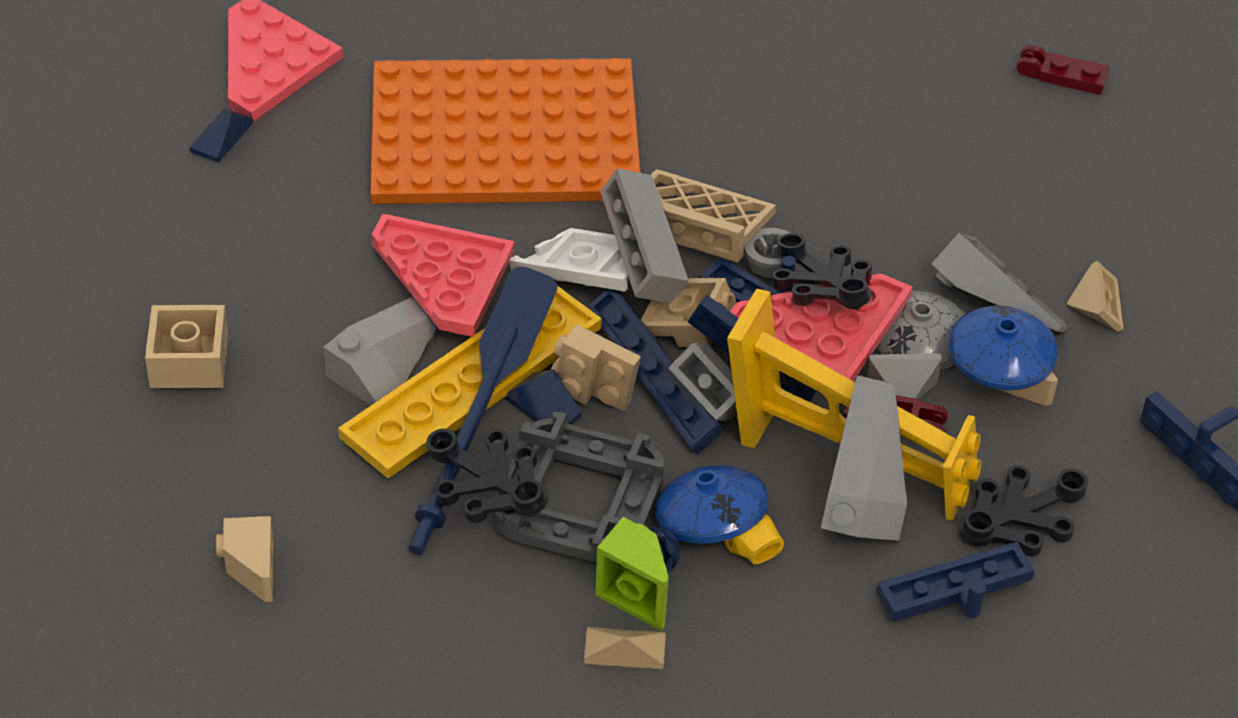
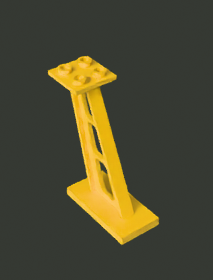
M756 289L727 337L741 445L755 448L773 415L841 444L846 418L839 411V403L850 407L855 382L775 338L770 291ZM779 371L822 393L829 402V410L781 389ZM898 407L900 435L937 454L945 462L942 463L901 444L903 470L944 489L945 517L947 520L953 521L959 507L964 508L967 503L971 481L976 482L981 471L982 462L980 459H977L981 436L980 433H976L975 416H967L957 439Z

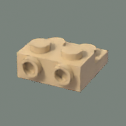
M688 278V283L671 303L651 300L641 320L653 336H674L678 347H689L693 342L711 345V339L688 323V320L706 295L724 305L728 311H731L736 304L735 296L731 293L725 278Z
M578 324L574 326L568 336L563 334L559 338L553 352L559 358L554 362L551 370H555L572 398L586 405L589 399L594 396L603 403L624 412L631 403L641 356Z

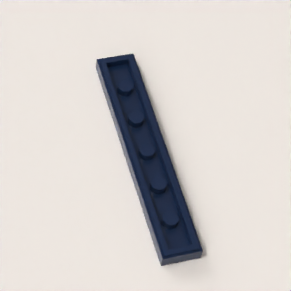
M607 288L587 306L589 310L602 318L601 328L613 343L641 356L637 372L638 378L694 452L699 454L725 431L720 422L715 420L669 369L673 363L672 359L619 290Z

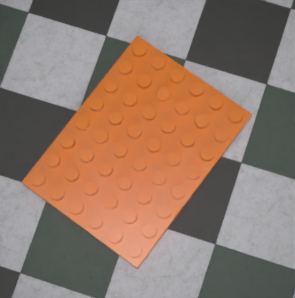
M631 59L374 61L371 204L603 201L600 191L617 168L640 173Z

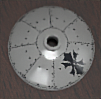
M913 290L911 298L874 352L877 355L941 354L940 371L955 365L949 353L950 333L954 324L965 313L956 304L938 294Z

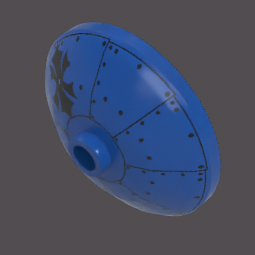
M988 306L968 312L954 324L949 338V353L956 367L971 380L986 387L999 390H1020L1039 384L1051 374L1058 356L1057 341L1051 330L1032 314L1008 306Z
M711 465L690 470L672 480L659 494L655 503V514L658 525L673 533L677 540L689 543H714L734 538L754 527L765 515L769 499L765 484L753 473L735 466Z

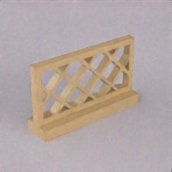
M658 169L651 174L655 186L659 182L669 185L656 187L675 243L721 258L738 262L744 256V245L776 213L775 204ZM689 193L699 194V195H693V196H685V194H689ZM677 195L678 197L665 200L662 199V197ZM719 202L729 203V204H724V205H717V206L715 205V203H719ZM705 204L707 205V207L692 209L691 207ZM750 211L758 212V213H756V214H749V215H746V214H745V212H750ZM737 214L735 217H722V215Z

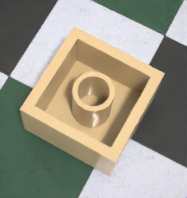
M152 305L145 354L150 388H223L228 344L225 305Z

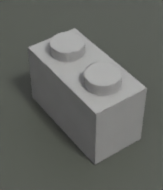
M693 342L671 364L669 369L716 421L731 422L737 416L732 371L708 344Z

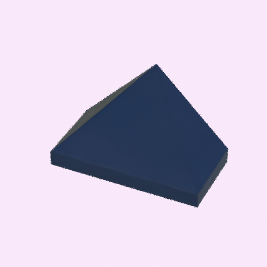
M224 108L189 147L190 153L219 163L253 124V118Z
M554 369L530 374L504 397V399L535 422L552 418V412L567 413V423L573 424L582 417L581 410Z

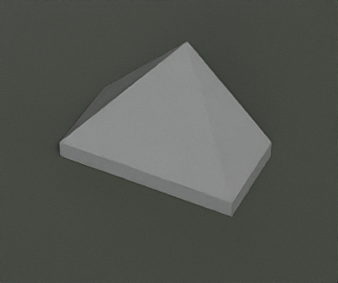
M941 354L869 355L866 377L894 383L896 395L920 399L938 383L942 357Z

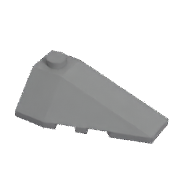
M958 233L932 262V265L938 270L936 277L949 288L955 285L957 288L998 306L1014 307L1026 311L1041 320L1048 328L1055 331L1065 332L1069 328L1043 301L1035 295L1029 296L1026 293L1028 291L1027 286L1020 279L1008 271L1004 273L1003 271L1007 266L973 236Z
M410 297L348 326L323 347L325 375L371 406L409 380L412 370L415 366L418 367L422 360L424 349L428 343L433 341L439 329L414 297Z
M857 376L827 497L821 524L822 529L862 538L899 541L908 502L894 383L863 376Z

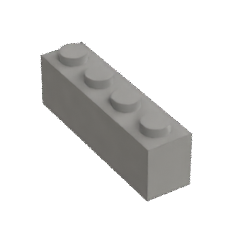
M617 168L600 192L634 295L637 298L671 303L689 280L652 175Z

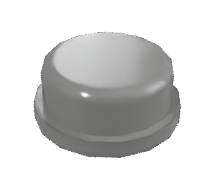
M763 228L744 245L748 266L755 274L772 279V273L777 269H781L782 258L778 255L777 239L790 232L778 228Z

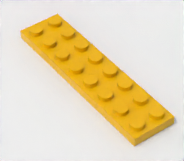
M557 286L555 297L527 362L494 389L486 410L504 398L511 389L530 374L540 372L555 362L559 356L553 353L554 348L563 334L568 336L576 324L596 333L601 329L602 318ZM485 328L338 428L339 438L389 479L428 451L426 441L433 431L449 429L455 432L460 429L482 382L479 341Z

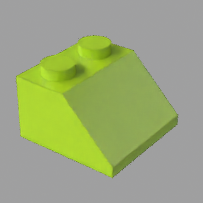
M622 517L597 547L595 596L662 631L666 622L669 577L657 534L642 524H636Z

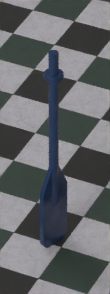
M520 266L514 268L508 276L479 341L482 382L457 437L459 448L465 452L469 449L494 389L527 362L557 291L555 280L548 275ZM452 462L446 463L437 484L445 479L455 481L460 467ZM435 489L428 504L419 505L415 513V518L419 525L408 549L416 555L423 554L433 529L442 528L446 520V515L442 511L444 505L438 502ZM450 490L445 491L443 494H449Z

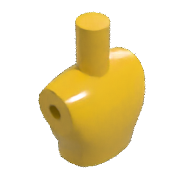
M767 514L750 530L724 541L731 553L747 558L754 565L770 560L780 553L784 547L783 538Z

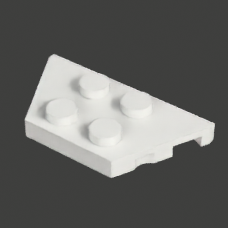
M569 228L557 234L553 239L545 240L535 245V254L525 259L515 255L508 260L511 271L516 267L523 266L548 275L556 281H567L585 286H596L619 291H626L628 289L629 276L616 237L612 234Z

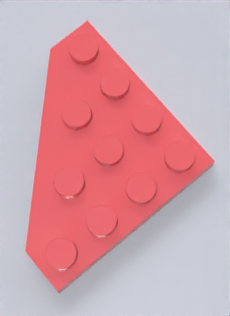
M241 0L228 9L229 108L237 113L253 118V122L343 58L342 47L261 0Z
M382 214L372 232V246L439 330L474 337L509 264L508 260L514 253L515 241Z
M881 273L872 275V278L866 281L871 289V300L858 309H848L836 300L814 299V302L810 305L799 306L793 303L792 291L771 295L775 338L854 381L868 361L869 355H872L911 298L913 286ZM820 285L819 287H830V286H828V285ZM749 300L737 302L730 312L739 318Z

